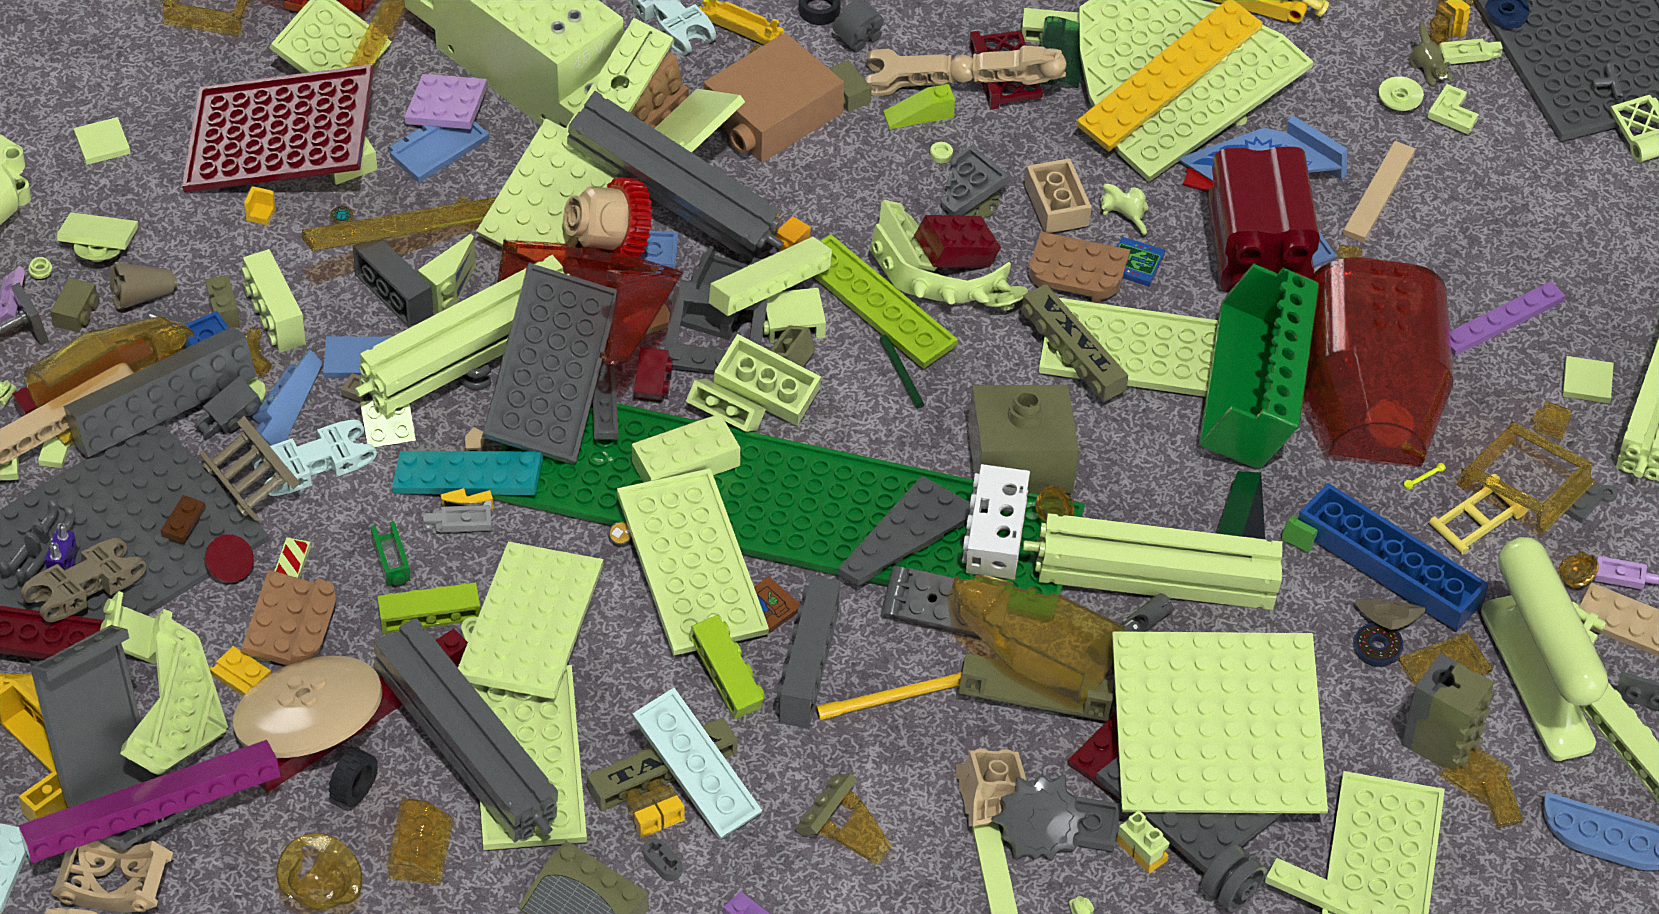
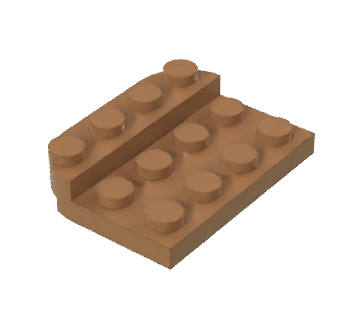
M670 52L663 58L630 112L653 128L676 109L689 94V88L682 83L678 60L674 54Z
M1040 232L1032 259L1029 261V278L1038 288L1047 284L1052 289L1091 296L1093 303H1101V299L1118 294L1130 250Z
M268 570L241 648V653L283 665H290L318 657L336 602L334 585L318 577L316 583Z

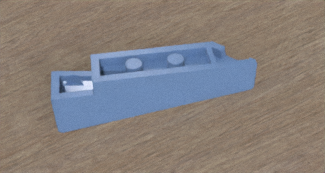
M311 350L305 352V355L297 365L292 363L284 371L260 405L259 410L252 416L260 423L256 430L270 446L287 440L322 366L321 360Z

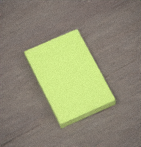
M70 212L57 233V241L125 250L138 229V221Z

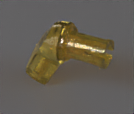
M251 327L243 335L247 339L255 371L263 377L269 373L272 363L261 354L259 342L262 337L261 330L257 328L253 332L255 327Z

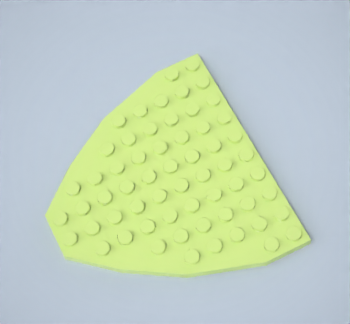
M1089 0L1079 7V55L1092 107L1220 5L1203 0ZM1262 25L1259 31L1125 138L1115 149L1129 165L1150 182L1180 161L1182 157L1190 154L1313 67V61L1283 34Z

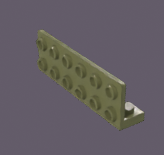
M966 654L959 693L1108 721L1113 698V681Z

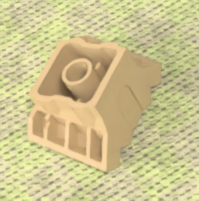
M986 749L970 750L966 761L956 764L955 777L959 779V792H961L965 804V814H969L968 826L986 825L989 822H993L992 816L999 814L1003 809V803L1000 798L1015 792L1017 777L1026 780L1018 752L1008 749L1000 751H988Z

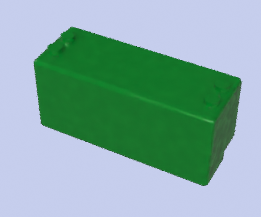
M1253 264L1223 299L1220 306L1202 420L1200 446L1212 450L1215 454L1229 457L1237 463L1261 469L1299 428L1319 284L1316 281L1285 268H1282L1277 274Z

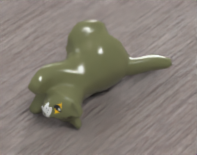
M1421 22L1419 24L1421 42L1410 54L1409 61L1414 69L1423 68L1426 83L1434 87L1437 80L1445 79L1451 81L1453 76L1448 68L1450 63H1444L1441 47L1436 42L1430 40L1428 31L1424 23Z

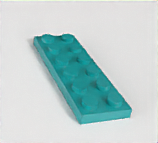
M400 451L392 490L393 494H444L464 488L466 494H478L490 490L492 495H535L543 456L541 452Z

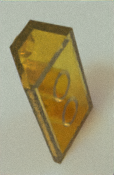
M402 798L388 858L389 879L441 885L454 818L428 801Z

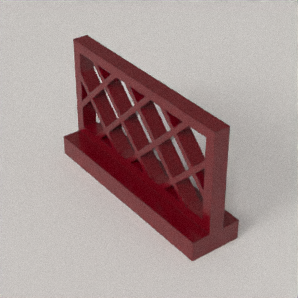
M1021 30L980 36L979 31L970 32L969 48L972 57L974 54L978 55L983 52H999L1002 47L1015 51L1020 50L1022 46H1027ZM1018 39L1019 43L1014 46L1007 41ZM993 42L998 45L993 49L986 46L985 43ZM1010 81L981 82L990 110L999 109V104L1043 98L1040 83L1029 85L1035 88L1036 91L1028 92L1023 89L1026 86L1023 83L1017 87L1011 84ZM1004 88H1007L1013 91L1014 93L1009 95H1003L1002 91L1004 90Z

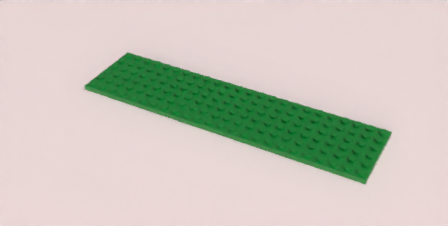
M591 401L577 460L574 465L543 456L535 495H492L493 500L607 525H613L619 521L626 522L617 496V488L643 483L632 463V444L697 422L698 420L617 403L618 439H594ZM730 427L731 433L740 446V466L713 475L742 554L838 575V568L921 476L928 478L968 502H971V495L974 490L973 479L754 432H746ZM503 444L500 450L530 452L507 444ZM1028 493L1015 580L966 573L967 563H962L964 539L967 533L966 521L961 528L950 530L940 540L915 554H908L898 564L895 565L893 563L882 569V573L871 578L868 582L888 586L893 566L911 568L1010 590L1011 596L1007 612L1053 622L1063 585L1055 584L1054 582H1039V572H1035L1036 558L1039 552L1023 550L1024 540L1037 542L1038 537H1040L1041 523L1045 522L1041 520L1039 515L1045 520L1048 513L1057 514L1060 517L1065 515L1068 507L1064 509L1063 506L1065 499L1061 500L1060 498L1047 495L1039 497L1038 515L1036 499L1039 494ZM1068 501L1073 507V512H1070V516L1082 517L1085 504ZM981 508L982 513H988V509ZM1005 508L1000 512V514L1002 516L1008 517L1011 516L1014 511L1012 509ZM1001 529L997 535L1005 538L1010 535V531Z

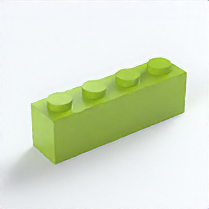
M476 582L377 596L382 634L399 632L400 626L414 618L421 622L423 628L463 623L469 617H478L481 611Z
M718 614L692 625L689 637L735 720L760 709L765 694L761 685L755 683L752 668L743 661L740 646L737 642H733L730 637L731 633L728 624L725 621L722 622Z

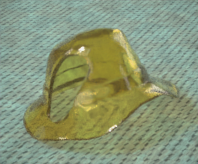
M310 833L295 838L286 845L277 863L276 878L281 892L309 909L327 910L342 904H350L360 894L362 870L357 858L345 844L330 835ZM306 845L316 847L318 854L314 865L306 875L298 879V872L303 860L302 848Z

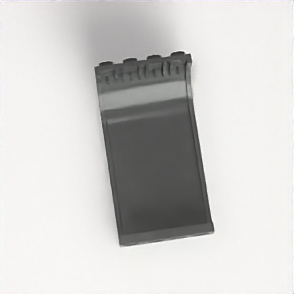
M110 625L30 667L62 793L69 808L162 776L150 772L120 754L123 743L141 722L122 642L129 639L128 630L122 627ZM198 806L98 841L118 850L129 849L133 843L150 837L154 831L171 825L172 821L190 814Z

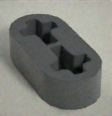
M650 839L644 843L643 858L656 873L666 881L678 880L682 875V862L678 856L660 839ZM650 849L654 851L659 850V856L655 852L650 854ZM666 864L670 868H673L675 866V871H672L671 869H668L666 871Z

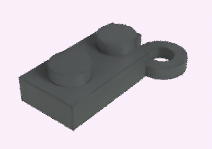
M1588 477L1562 506L1561 512L1582 523L1601 501L1613 502L1616 500L1617 490L1611 485L1600 487L1601 484ZM1609 491L1612 495L1606 496L1603 492Z

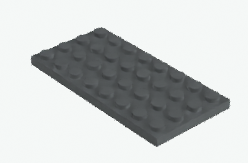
M528 263L482 437L526 451L541 452L543 456L574 465L576 463L619 290Z

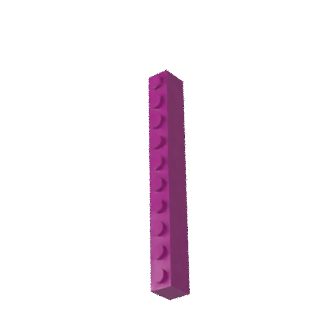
M267 740L20 824L18 827L23 845L31 863L49 858L279 778L281 776L277 758Z

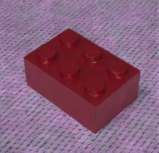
M925 215L914 234L933 267L989 268L1001 249L982 216Z

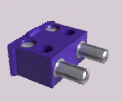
M64 523L57 525L45 557L46 569L58 564L65 571L74 565L78 546L76 545L74 532L66 531Z

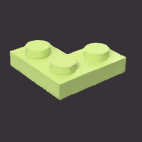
M1446 84L1429 110L1428 118L1469 134L1477 122L1479 114L1461 107L1466 99V91Z

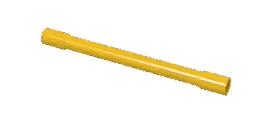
M962 672L852 699L815 706L816 714L819 720H823L855 710L960 686Z

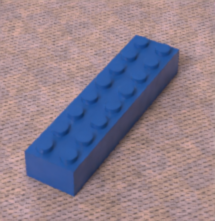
M1329 483L1299 512L1298 520L1318 530L1315 542L1414 605L1425 607V612L1455 631H1458L1485 602L1489 583Z

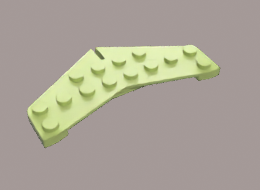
M161 613L156 618L154 624L160 698L123 743L120 752L121 755L157 775H162L217 740L228 728L199 637L191 630Z

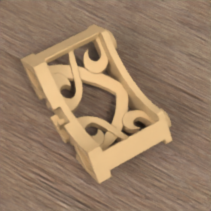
M97 840L65 852L57 881L51 894L58 897L65 904H75L86 908L121 913L145 912L147 909L157 906L158 900L155 897L165 864L171 861L173 852L154 841L132 845V847L126 850L112 849V847L104 845ZM75 855L79 857L80 866L73 864ZM96 863L103 864L104 866L98 868ZM115 866L121 867L124 876L129 881L122 887L108 893L99 885L94 876H103L108 874ZM69 873L80 874L74 876L72 880L74 884L78 883L81 885V887H77L67 882Z

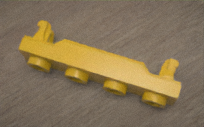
M703 0V7H699L712 23L764 45L784 33V29L778 26L779 21L777 19H773L769 23L765 17L727 1L722 3L717 0Z

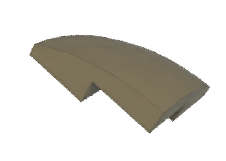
M1356 599L1355 603L1368 618L1390 630L1412 623L1425 612V607L1399 601Z

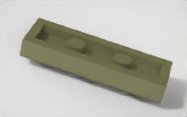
M835 774L828 780V786L822 793L816 796L814 799L815 803L801 816V821L795 828L801 836L813 835L819 832L857 781L853 774Z

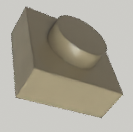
M351 373L341 389L342 396L359 402L365 401L369 392L360 397L355 392V388L361 386L359 382L361 379L360 375Z

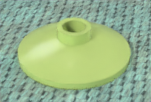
M1407 77L1388 78L1379 87L1381 101L1386 106L1395 110L1406 111L1414 109L1421 104L1424 96L1421 86L1416 81Z
M74 244V252L78 256L93 262H102L113 258L121 251V249Z
M1011 286V290L1007 292L1000 289L995 290L987 295L989 301L983 304L990 307H1001V310L1004 311L1010 310L1015 307V303L1023 299V295L1028 293V289L1023 286Z

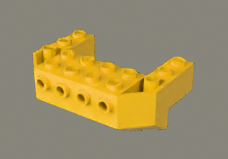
M0 674V724L51 772L19 796L22 814L29 821L69 808L62 793L32 674Z

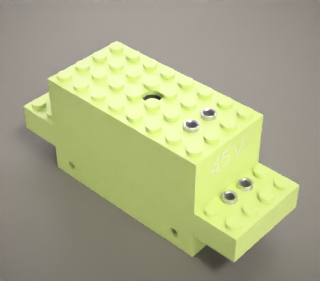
M404 0L405 8L435 29L437 49L476 78L487 79L488 86L540 125L543 124L545 119H548L564 128L567 127L623 36V17L599 0ZM622 76L614 78L611 82V87L616 91L626 89L629 85L628 80Z

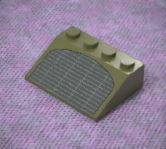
M566 840L548 859L522 899L518 909L525 914H645L649 910L648 892Z

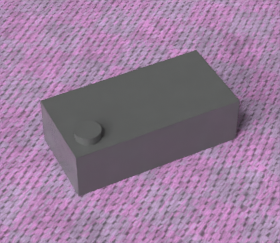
M374 232L352 245L355 276L408 328L424 321L428 317L434 316L432 287L390 247L389 242L385 238H381Z

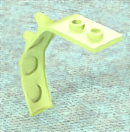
M879 223L875 225L870 251L892 284L905 293L915 295L918 298L924 297L936 301H944L952 305L973 300L986 303L989 301L987 295L994 290L1000 289L1005 292L1011 290L1010 285L1006 282L1010 272V262L984 277L968 281L945 277L907 264Z

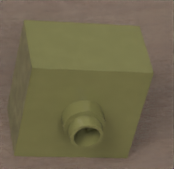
M973 385L968 433L974 476L975 473L980 474L981 464L1030 471L1027 487L1028 493H1041L1044 487L1052 485L1053 488L1063 490L1065 493H1073L1079 448L1068 385ZM1006 485L1007 487L1015 488L1012 485ZM1052 490L1044 491V493H1053Z

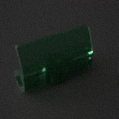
M1048 16L1044 19L1043 36L1038 47L1062 51L1066 59V76L1050 79L1040 84L1055 85L1060 81L1076 88L1079 87L1082 66L1079 55L1080 23L1057 16Z

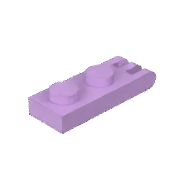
M20 266L10 272L9 275L3 277L0 290V323L18 314V304L11 286L18 282L22 286L25 271Z

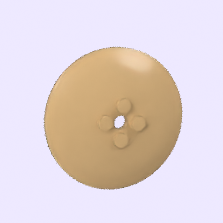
M346 656L314 657L282 667L252 687L243 696L235 710L233 727L239 742L244 747L267 740L276 758L299 757L316 753L349 738L371 719L381 702L382 684L376 671L359 659Z

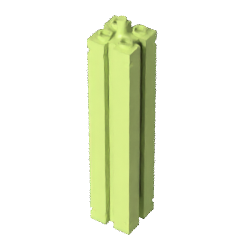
M553 255L545 258L543 262L535 263V265L564 273L563 266ZM526 268L373 346V349L360 353L359 369L361 379L359 382L361 386L355 388L357 396L360 397L369 392L373 395L372 398L378 408H382L388 415L395 411L397 407L401 408L468 373L471 369H476L503 355Z
M1659 339L1625 433L1616 468L1628 473H1634L1636 477L1640 478L1644 474V477L1659 481Z
M1048 513L1046 523H1041L1040 537H1038L1037 542L1024 540L1023 550L1039 552L1036 558L1035 572H1039V582L1044 583L1054 582L1060 585L1152 596L1163 593L1169 598L1252 608L1262 607L1263 609L1273 610L1276 602V593L1279 592L1282 582L1281 541L1268 542L1265 539L1066 515L1060 517L1057 514Z

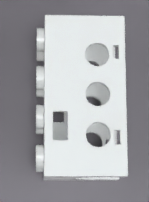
M981 464L980 474L975 473L974 490L970 502V515H968L967 533L963 546L962 563H967L966 573L1015 580L1030 471ZM1006 485H1012L1015 488L1007 487ZM981 508L988 509V513H981ZM1005 508L1014 511L1008 517L1002 516L1000 512ZM1001 529L1010 531V535L1005 538L999 537L997 533Z

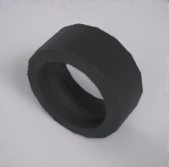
M799 0V14L801 18L812 25H828L834 22L836 17H839L841 0H823L832 5L823 10L813 9L807 5L814 0Z

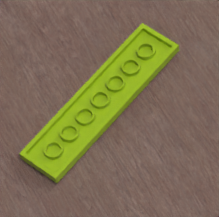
M830 234L820 241L832 249L830 269L813 277L878 332L886 335L896 347L920 367L925 369L958 346V339L833 235Z

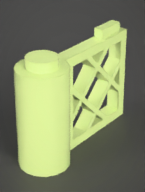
M1647 95L1611 106L1610 112L1629 142L1631 154L1636 162L1659 157V129L1648 126L1650 120L1659 123V102L1657 98ZM1647 103L1651 112L1648 113L1637 108L1639 105ZM1625 110L1633 113L1631 119L1621 116L1619 111ZM1635 114L1646 118V124L1633 121ZM1630 126L1642 130V134L1633 136L1629 129Z

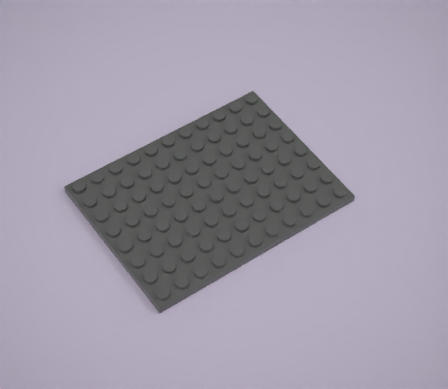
M1473 0L1498 41H1501L1504 51L1560 141L1619 127L1610 112V108L1613 105L1647 95L1657 98L1659 102V0H1526L1529 5L1528 19L1526 23L1513 29L1495 26L1485 16L1487 0ZM1504 8V9H1503L1504 11H1512V10L1507 9V8ZM1608 63L1614 64L1624 95L1620 100L1615 99L1611 86H1592L1593 78L1608 77L1605 69ZM1647 103L1639 105L1637 108L1648 113L1651 112ZM1625 110L1619 111L1621 116L1631 119L1633 113ZM1636 114L1633 118V121L1636 122L1647 120Z
M162 423L88 457L0 509V563L7 562L9 564L25 543L24 535L27 532L33 533L32 525L36 521L42 522L48 511V502L51 499L57 501L58 512L54 522L48 529L50 539L54 535L57 525L63 523L65 508L68 506L74 508L75 518L69 530L74 532L76 545L78 546L74 565L82 562V551L112 538L122 539L127 544V550L121 558L141 557L146 562V570L137 581L120 590L123 593L121 605L144 615H149L211 577L204 565V558L207 546L215 538L224 534L239 536L250 545L252 551L269 541L267 532L249 514L245 517L236 507L238 502ZM183 495L203 501L206 506L205 511L184 544L161 537L160 531ZM120 545L116 546L114 548V551H116L120 547ZM28 554L17 570L23 569L26 571L36 556ZM45 562L35 575L46 570ZM139 565L133 568L131 572L135 571L139 567ZM16 571L8 576L0 572V606L40 611L45 601L37 603L26 602L21 597V590L25 583L18 581ZM36 587L33 588V589H31V590L29 591L28 595H29L30 593H32L33 591H35V590H36ZM104 589L99 590L86 597L87 608L72 616L105 620L106 613L103 612L105 603L109 598L112 599L116 593L109 595ZM23 656L31 666L45 660Z

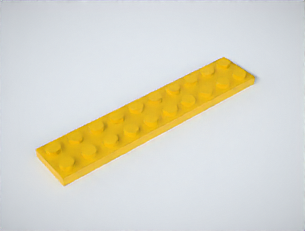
M1226 0L1077 120L1076 126L1107 151H1111L1262 28L1263 22L1236 1Z

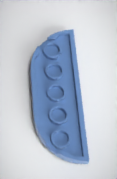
M1546 792L1543 803L1545 820L1553 834L1564 844L1577 851L1632 868L1659 870L1658 825Z

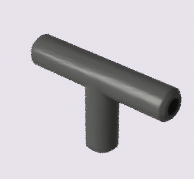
M1608 63L1605 66L1608 77L1593 78L1592 86H1611L1615 99L1620 100L1624 95L1614 64Z

